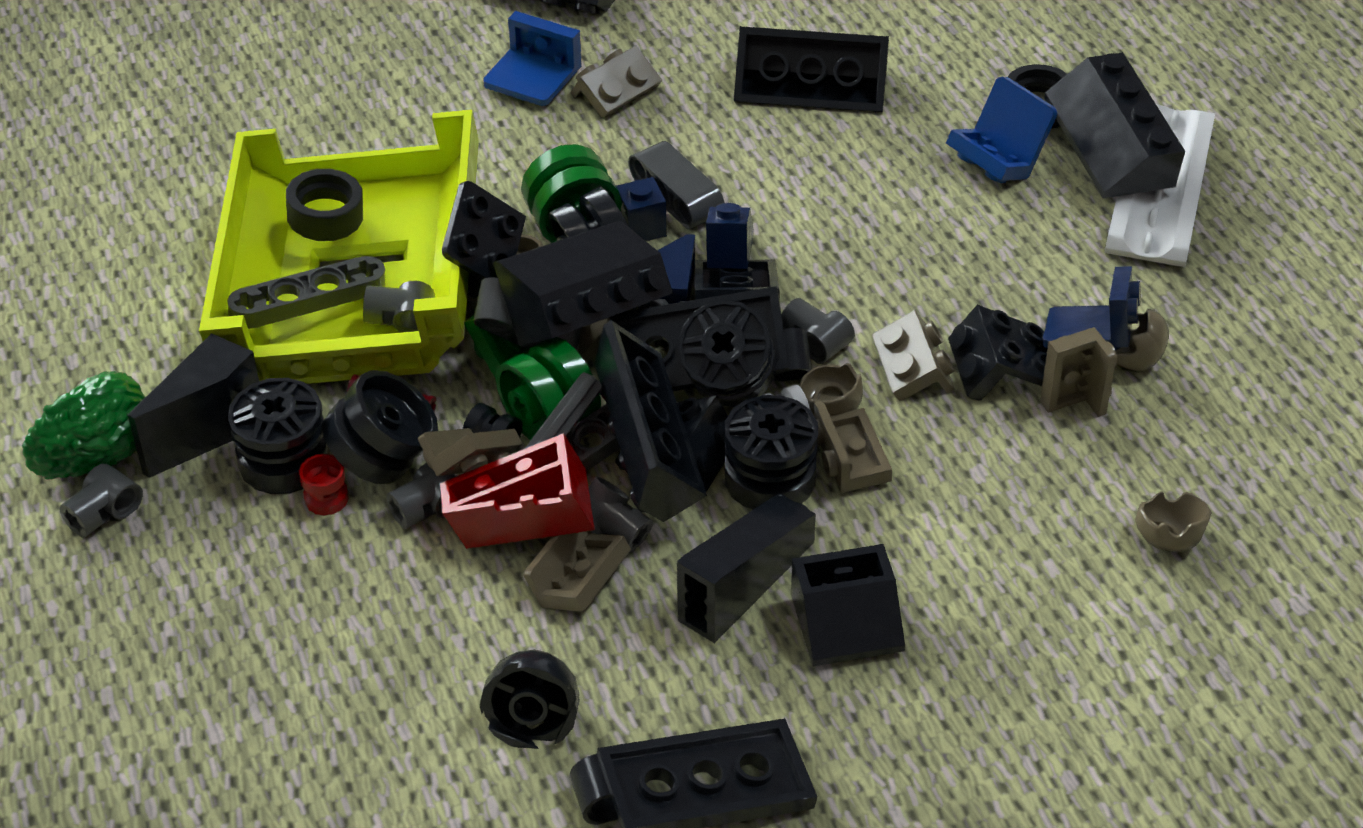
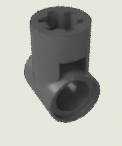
M417 280L405 282L399 288L367 285L363 305V322L394 326L399 333L418 331L413 313L414 299L435 298L434 290L430 285Z
M801 298L792 300L781 314L784 329L801 328L807 331L811 360L818 364L826 362L855 338L852 323L845 315L838 311H830L828 314H825Z
M106 463L100 464L88 473L84 479L82 490L60 505V514L72 531L85 538L110 518L125 519L137 510L143 498V490L140 485Z
M427 463L422 465L416 471L413 481L387 493V503L394 519L403 529H407L434 514L445 518L442 514L440 483L454 478L456 475L436 476L434 470Z
M595 477L589 486L595 528L592 532L595 534L624 536L631 548L629 552L631 553L646 539L652 529L653 520L637 508L629 505L627 502L630 498L621 489L601 477Z

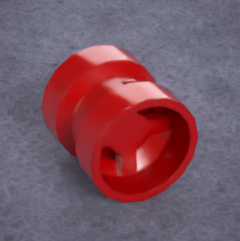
M320 454L312 456L302 463L299 474L301 485L304 488L305 506L308 510L316 515L323 516L341 511L347 505L349 496L345 483L344 467L333 455Z

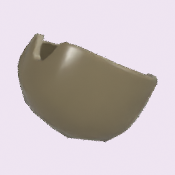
M1148 308L1144 314L1138 313L1139 327L1131 330L1129 347H1121L1116 350L1117 366L1134 372L1146 371L1162 358L1169 340V329L1165 319L1159 312Z
M846 363L841 367L833 364L816 366L802 376L799 386L807 398L813 415L814 403L821 401L824 402L830 416L858 409L862 401L863 383L861 374H857L851 364Z
M1161 491L1149 501L1140 503L1135 522L1138 530L1150 545L1168 552H1183L1192 549L1200 542L1212 512L1205 501L1192 493L1184 492L1178 499L1172 501L1166 499Z

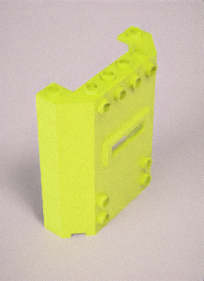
M472 110L433 113L432 120L438 141L437 145L301 158H284L276 128L237 132L199 327L202 341L212 333L253 351L259 381L268 378H290L306 384L350 380L354 374L362 375L370 370L387 371L397 376L430 373L439 364L440 357L450 347L455 348L464 339L465 334L464 322L466 321L469 272L445 259L442 255V246L459 184L465 181H472L476 184L479 138ZM314 169H335L346 172L354 177L361 185L363 191V221L358 230L348 237L335 241H315L304 238L293 231L287 222L286 188L292 179L303 172ZM317 199L306 203L304 206L318 211H331L341 208L345 204L333 199ZM404 254V258L401 261L382 262L385 266V287L399 288L405 282L417 280L430 285L435 293V298L414 299L413 313L418 331L399 333L394 326L364 323V298L248 329L244 315H228L227 302L229 295L240 288L319 268L320 262L347 260L362 256L380 257ZM324 283L317 286L318 289L326 291L333 290L338 287L337 285L331 283ZM282 294L277 298L281 301H293L298 296Z

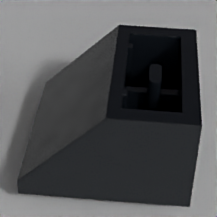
M884 544L792 558L791 597L813 667L905 651L896 579Z

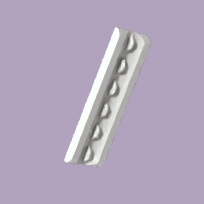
M1156 104L1186 151L1176 187L1117 196L1105 253L1185 267L1215 113L1194 110L1180 111Z

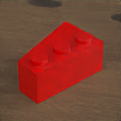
M564 433L440 483L442 514L466 549L595 530L586 469Z

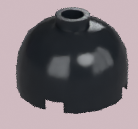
M536 649L515 652L500 660L487 677L480 701L481 714L484 711L485 717L490 722L488 728L492 734L510 746L539 749L532 740H555V745L563 741L574 727L580 702L576 677L562 660L551 653ZM544 721V723H542L541 725L537 726L532 730L528 727L532 725H537Z

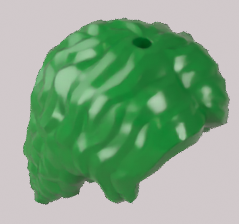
M104 371L87 378L83 383L71 389L69 393L59 396L53 404L45 405L42 417L36 419L34 426L28 429V434L22 444V453L26 459V467L36 475L43 476L47 480L58 477L63 479L69 476L76 478L83 474H88L94 467L106 463L113 466L131 456L137 450L127 415L145 398L139 383L126 373Z

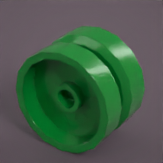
M578 144L560 145L545 151L530 164L523 175L521 192L524 202L530 213L534 216L542 236L550 243L556 242V239L549 224L548 213L567 203L580 211L579 201L582 195L601 186L614 200L620 211L622 207L618 188L608 175L607 169L600 157L588 147Z
M555 337L530 347L527 355L522 353L500 364L497 367L495 379L501 403L507 414L521 419L523 424L522 434L531 441L580 374L584 372L592 376L593 374L574 347L564 339ZM600 393L578 422L601 407Z

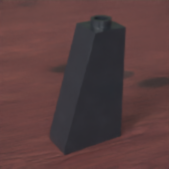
M778 493L683 555L677 561L678 621L715 644L792 566V558L801 557L814 543L816 514L810 511L804 504L794 502Z

